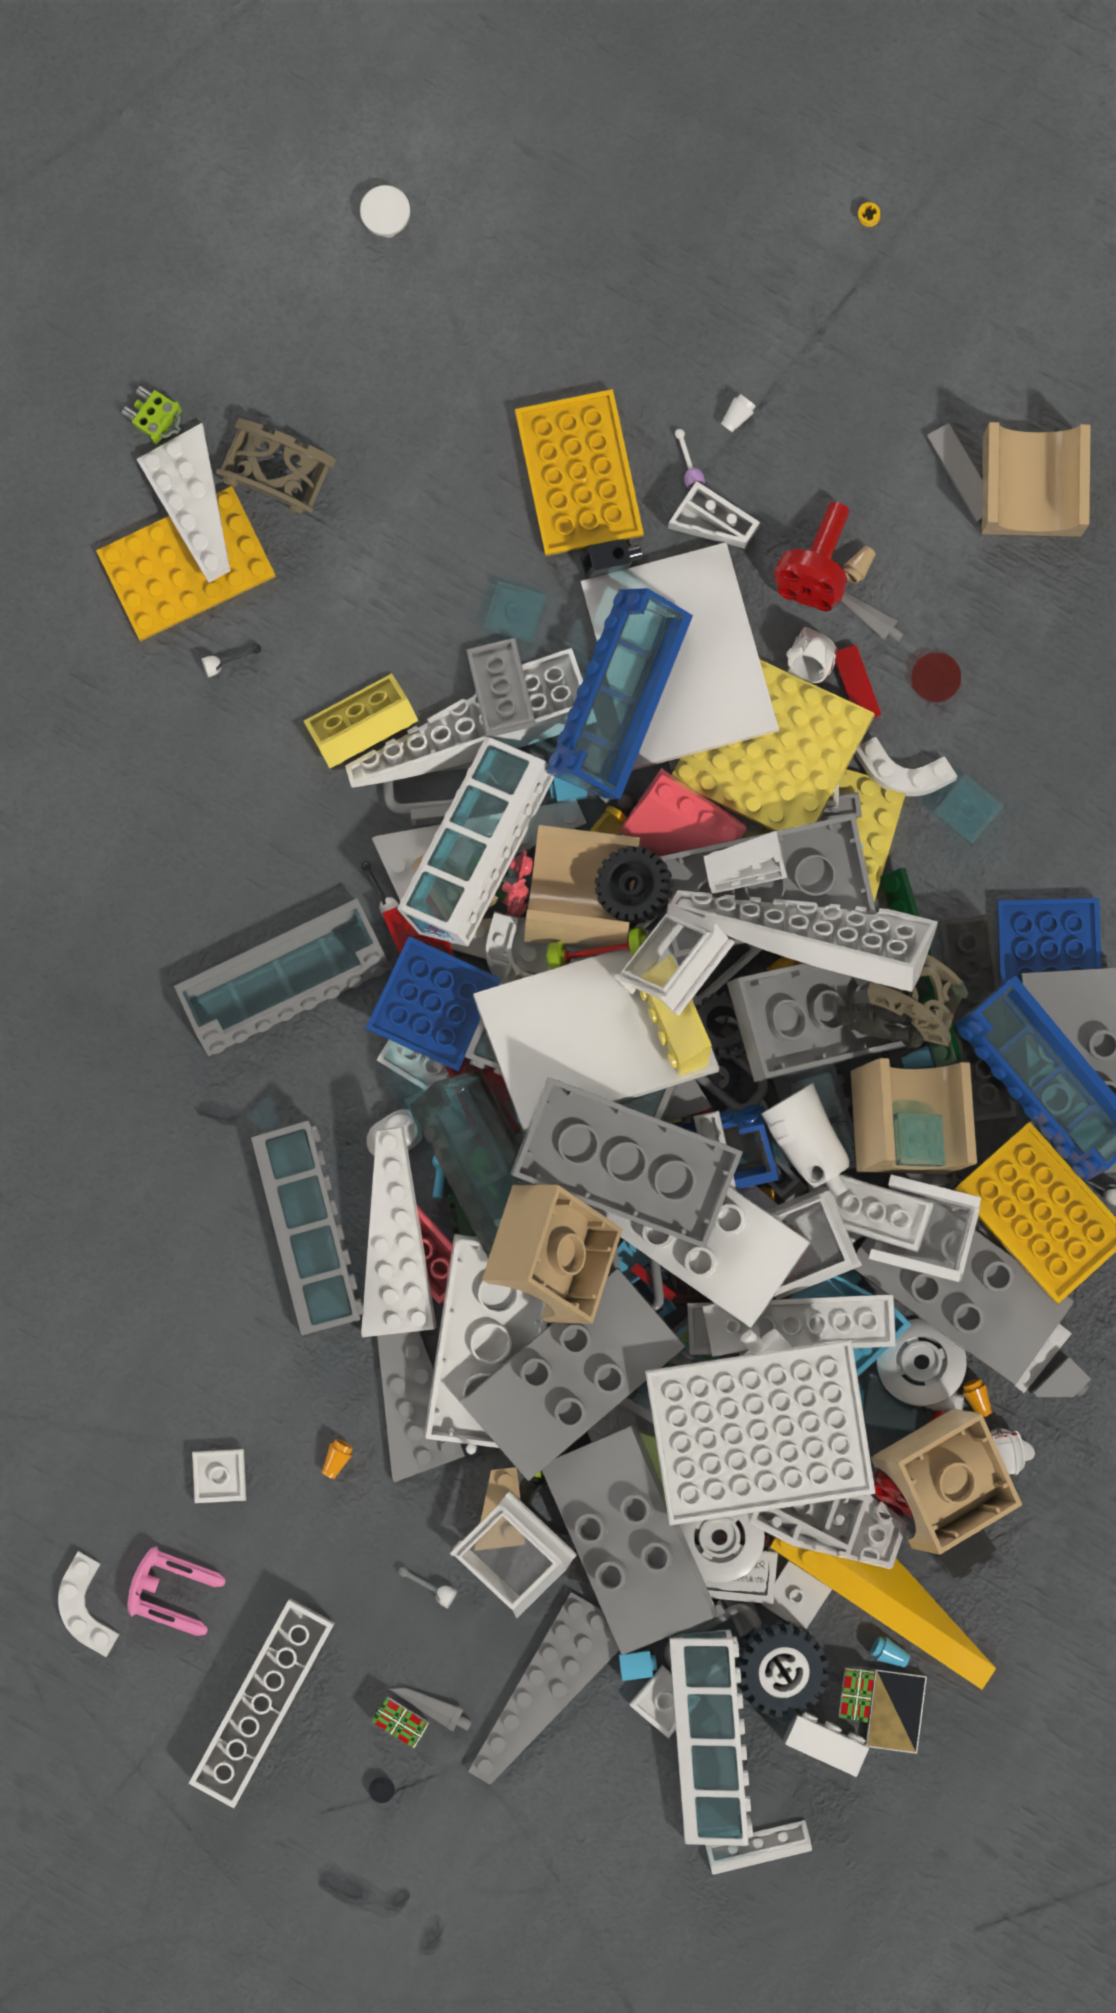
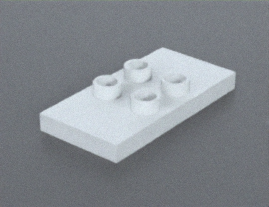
M730 1186L706 1248L587 1204L621 1227V1238L750 1328L755 1325L811 1243Z
M454 1234L424 1432L426 1439L499 1448L461 1404V1401L546 1329L547 1322L541 1319L546 1304L544 1301L520 1290L487 1284L482 1281L495 1239Z

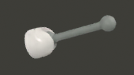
M401 1567L398 1571L401 1577H408L435 1592L437 1602L447 1609L457 1594V1590L449 1586L434 1587L410 1573L406 1567Z

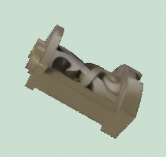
M238 418L235 428L238 429L221 469L216 471L217 475L223 477L222 482L235 488L238 484L270 496L288 505L287 509L299 515L302 512L312 514V506L328 469L333 468L336 459L311 445L304 446L302 443L295 442L296 438L276 430L274 433L264 428L261 424ZM247 442V451H243ZM263 442L269 444L267 451L256 452V449L262 450L261 444ZM279 447L284 448L285 463L293 473L281 478L267 480L259 467L257 458L269 457ZM293 455L300 457V461L296 463L300 467L299 469L295 468L290 462V458ZM241 456L248 457L249 461L244 460L238 464V467H245L244 472L240 474L234 473L239 458ZM318 465L311 481L307 475ZM252 473L258 482L248 479ZM301 479L309 485L303 501L296 499L292 495L294 489H299L302 493V487L297 482ZM284 487L285 494L275 489Z
M927 954L920 976H929L934 988L935 1000H929L922 1004L918 1002V992L915 986L912 992L908 991L909 995L907 996L902 993L903 990L870 982L867 990L870 1003L891 1010L900 1016L906 1013L913 1018L911 1023L919 1030L925 1041L949 1046L951 1041L949 1029L961 999H966L968 992L964 982L947 966Z

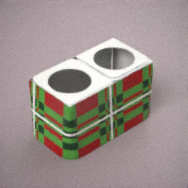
M844 1668L841 1703L838 1713L840 1718L868 1723L874 1669Z
M388 1696L370 1720L414 1749L429 1723L426 1719L397 1701L395 1702V1700Z

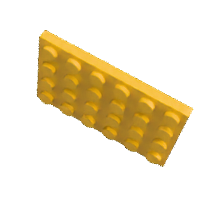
M613 389L515 409L545 556L584 549L591 545L644 536Z
M232 486L216 493L231 571L210 583L205 578L170 516L96 550L140 642L276 577Z
M1030 1122L953 1189L954 1191L981 1197V1208L978 1218L1056 1305L1116 1252V1217Z

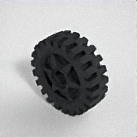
M627 846L626 849L622 847L617 849L618 852L610 853V858L608 860L604 859L602 861L603 867L597 870L598 878L595 877V884H597L595 893L598 895L597 899L602 908L616 919L635 924V922L644 923L645 920L654 919L655 914H661L663 912L662 907H667L669 903L667 899L672 896L670 887H673V881L670 879L672 877L671 871L668 870V866L662 858L654 852L639 846ZM638 879L637 888L630 891V883Z

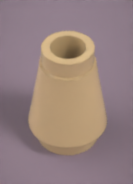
M863 546L861 550L843 565V570L849 582L858 584L859 581L864 580L876 555L871 548Z

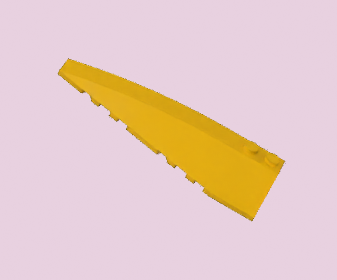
M775 1536L768 1545L981 1690L996 1670L995 1666L897 1558L893 1567L888 1569L796 1547Z

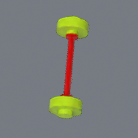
M643 927L630 928L626 943L572 953L566 950L562 941L552 942L548 945L546 961L552 970L568 965L571 959L628 949L632 956H634L649 935H646Z

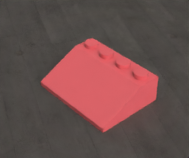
M661 768L619 832L625 836L639 837V845L661 857L741 839L747 828L745 822Z

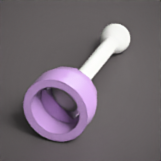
M678 429L675 432V437L680 441L689 469L684 476V482L687 489H692L696 481L702 485L706 481L701 470L693 468L684 440L685 432L682 429Z

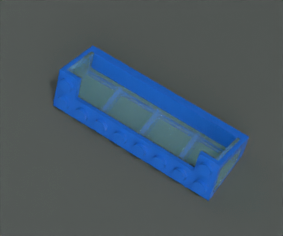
M648 588L619 589V592L614 597L611 612L604 622L601 637L596 642L593 657L586 667L583 682L577 690V697L573 707L568 712L565 727L558 737L555 752L550 757L546 773L605 799H621L692 620V614Z
M1016 976L1004 982L954 1024L960 1036L972 1045L976 1055L991 1068L992 1074L1008 1088L1010 1096L1018 1100L1023 1106L1026 1115L1038 1124L1042 1134L1053 1142L1057 1147L1058 1153L1073 1166L1077 1176L1087 1181L1107 1171L1116 1162V1095Z

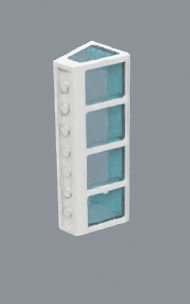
M490 737L485 738L397 908L419 934L469 946L554 779V776L546 773L549 767L546 761Z
M731 1630L670 1635L669 1646L685 1844L749 1845L748 1837H753L750 1815H746V1812L751 1811L750 1796H745L744 1786H749L748 1770H743L742 1760H747L746 1744L741 1745L740 1735L745 1734L744 1719H739L738 1709H743L742 1693H737L736 1683H741L740 1667L735 1668L734 1659L739 1657L737 1637H732Z

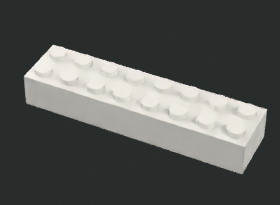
M291 1598L288 1600L189 1782L190 1785L235 1808L335 1622Z

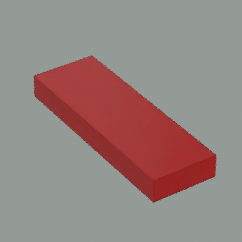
M857 645L837 651L835 664L848 700L873 712V719L880 717L882 714Z

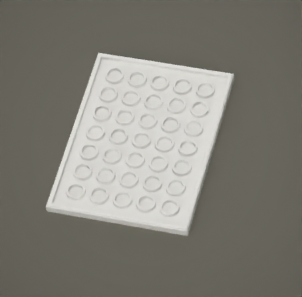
M726 542L581 581L597 641L601 637L604 622L611 612L614 597L619 592V589L648 588L693 615L632 770L779 732ZM651 595L649 596L648 601L668 610H674ZM644 608L643 613L628 614L618 639L649 652L663 616L647 608ZM616 645L605 671L609 688L631 698L646 663V658ZM612 697L621 726L628 704Z
M671 945L654 967H656L665 959L671 956L674 957V960L677 966L679 967V964L677 962ZM628 949L597 955L473 994L523 1132H526L547 1077L620 1103L719 1072V1066L712 1048L708 1066L682 1075L678 1074L676 1067H671L667 1056L669 1053L667 1046H662L658 1037V1031H660L657 1023L653 1024L650 1019L648 1002L642 1000L638 989L633 994L626 992L624 987L615 978V975H620L621 971L633 957Z
M852 1339L645 1371L669 1525L875 1494Z

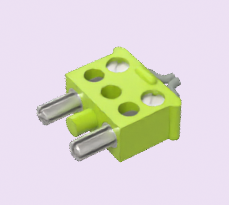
M142 386L138 387L136 394L147 400L145 403L139 399L135 402L134 407L140 410L138 414L127 406L124 407V410L122 409L121 413L132 420L133 426L150 437L155 444H158L162 438H167L173 433L178 434L181 430L179 427L181 406L178 402H172L156 390L151 393ZM176 420V422H175V428H176V430H170V431L167 433V431L169 430V428L172 426V424H173L174 421Z

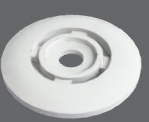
M922 1319L908 1320L912 1325L896 1340V1347H889L877 1358L878 1374L886 1390L899 1401L919 1407L936 1405L951 1397L960 1387L966 1373L965 1350ZM919 1338H926L928 1340L936 1342L942 1348L938 1349L935 1345L929 1342L919 1341ZM918 1355L928 1357L930 1364L926 1369H918L914 1365V1359ZM906 1374L908 1378L915 1382H924L925 1386L911 1384L902 1376Z
M747 1514L679 1524L703 1580L717 1583L736 1580L747 1574L756 1565L762 1554L764 1531L750 1524ZM737 1521L741 1523L744 1529V1546L739 1544L740 1532L735 1524ZM695 1529L700 1530L699 1542L704 1550L702 1554L699 1553L694 1542ZM721 1529L726 1532L727 1541L725 1544L716 1545L712 1541V1533L715 1530Z

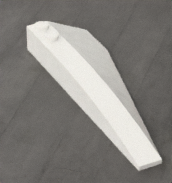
M572 648L522 665L536 726L490 738L517 749L557 736L563 731L568 719V712L573 707L577 697V690L583 682ZM476 691L475 695L468 700L461 699L428 718L426 724L420 727L414 726L407 730L408 734L397 740L394 738L389 740L382 749L378 751L372 750L347 764L345 767L351 787L413 777L473 762L478 749L487 737ZM592 706L584 726L597 722Z
M681 890L676 892L670 902L671 905L714 922L725 935L766 951L826 970L911 992L920 977L938 921L890 909L879 908V912L871 915L866 914L867 907L856 906L855 910L847 911L848 909H840V905L837 904L818 907L815 902L774 899L773 903L761 902L759 897H750V901L737 900L735 895L725 894V896L715 898L712 897L711 893Z

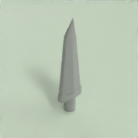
M844 592L840 602L871 628L879 638L885 640L889 635L897 642L902 639L904 634L895 628L898 623L897 620Z
M408 1688L389 1689L452 1732L456 1725L467 1731L471 1726L472 1721L461 1716L464 1709L459 1706L451 1705Z

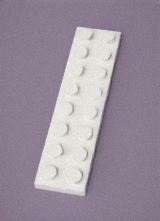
M893 1295L771 1300L758 1319L761 1338L768 1332L776 1329L793 1347L852 1339L853 1348L896 1347ZM714 1302L688 1304L690 1355L712 1354L702 1306L716 1304Z

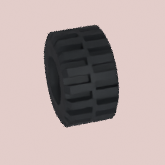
M722 992V996H717V993L711 994V999L703 998L702 1005L697 1004L695 1008L711 1042V1048L716 1061H720V1058H725V1062L731 1061L730 1057L732 1056L738 1059L741 1057V1052L746 1053L739 1027L733 1035L725 1038L714 1036L709 1031L710 1023L717 1017L729 1016L737 1021L731 996H728V992Z

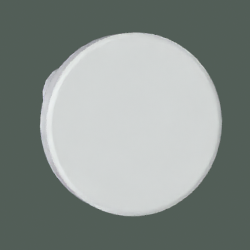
M383 185L375 187L366 193L360 205L361 219L365 227L373 234L391 238L402 231L409 221L410 205L408 199L402 191L393 186Z

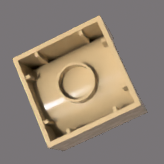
M989 422L983 434L982 445L983 507L981 534L1081 537L1089 526L1091 425L1080 424L1076 428L1057 432H1022L1003 428L999 425V422Z
M538 825L524 942L549 945V943L561 941L565 947L587 950L626 943L629 922L616 919L602 908L597 899L598 895L595 893V888L597 887L595 877L598 878L597 870L603 867L602 861L604 859L608 860L610 858V853L618 852L617 849L622 847L625 849L627 846L637 847L639 846L640 838ZM634 880L630 883V891L633 890Z
M879 1058L850 1071L857 1171L947 1175L977 1164L970 1063L960 1062L950 1066L928 1069H900L890 1067L888 1058Z
M513 1185L482 1281L487 1284L520 1290L544 1301L546 1304L541 1319L547 1323L593 1324L622 1228L559 1185Z
M952 1409L870 1457L874 1467L884 1471L895 1482L911 1509L916 1533L907 1540L912 1549L940 1555L1022 1506V1502L982 1413Z

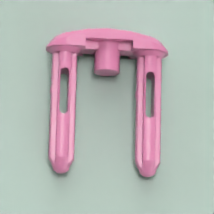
M158 1546L150 1548L132 1579L127 1604L128 1613L131 1617L137 1614L195 1636L206 1635L208 1628L202 1621L141 1600L142 1589L155 1593L160 1579L148 1575L152 1566L212 1587H223L226 1579L219 1572L159 1551ZM171 1561L191 1568L193 1572L190 1573L170 1566L166 1562ZM149 1609L174 1617L175 1620L170 1621L151 1614Z

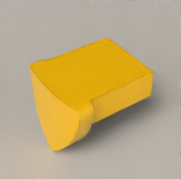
M607 806L604 809L605 813L590 831L619 835V830L627 817L619 809Z

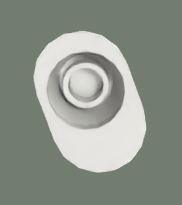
M406 1109L395 1111L372 1126L368 1132L367 1147L369 1152L375 1157L376 1132L379 1129L403 1126L409 1151L422 1140L424 1135L422 1119L417 1113Z

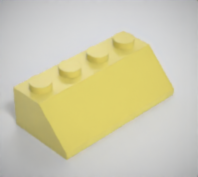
M391 673L304 720V723L328 767L332 768L343 763L348 758L364 752L372 745L386 740L396 732L408 728L411 724L417 722L418 719L408 698Z
M671 956L642 976V979L663 988L678 969L674 957ZM639 990L642 1000L647 1001L650 1009H648L652 1023H657L660 1030L658 1031L659 1040L662 1046H667L669 1051L667 1056L671 1067H676L678 1074L682 1075L708 1066L712 1045L692 999L680 1015H677L660 999Z

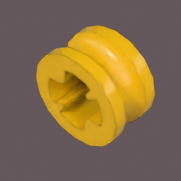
M866 202L860 206L858 210L860 223L864 226L872 227L879 222L880 209L875 203ZM866 209L876 212L872 220H867V217L863 218L862 215L866 214Z

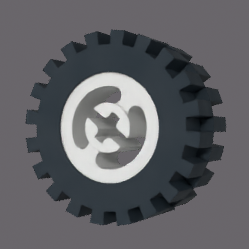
M773 1620L774 1625L770 1626L767 1622L762 1623L761 1630L757 1632L753 1628L749 1631L751 1637L748 1640L743 1637L740 1644L743 1648L739 1651V1657H735L738 1660L735 1663V1668L740 1667L741 1683L737 1684L749 1702L755 1708L758 1707L761 1712L767 1715L769 1712H772L775 1717L781 1718L782 1713H786L788 1717L796 1716L795 1710L797 1709L802 1713L808 1710L806 1704L810 1701L813 1705L819 1701L816 1694L818 1692L823 1694L826 1689L823 1685V1680L828 1681L829 1674L825 1668L829 1667L828 1660L824 1656L823 1648L802 1626L797 1627L794 1622L787 1621V1624H783L781 1620ZM786 1653L791 1655L789 1658L777 1656L789 1677L794 1680L790 1684L780 1673L777 1665L771 1660L778 1654ZM770 1661V1663H769V1671H768L767 1673H765L766 1666H767L768 1662ZM799 1667L798 1675H797V1677L795 1678V1676H796V1668ZM775 1682H778V1683H780V1684H788V1685L778 1687V1686H774L773 1684H774Z

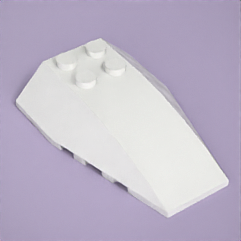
M871 1494L747 1513L750 1524L793 1546L891 1569L894 1565L907 1526L906 1521L882 1501L878 1502Z

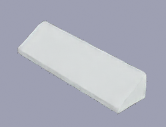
M805 1820L753 1832V1837H748L749 1845L747 1846L705 1845L712 1874L812 1851ZM740 1835L732 1838L741 1839L742 1837Z

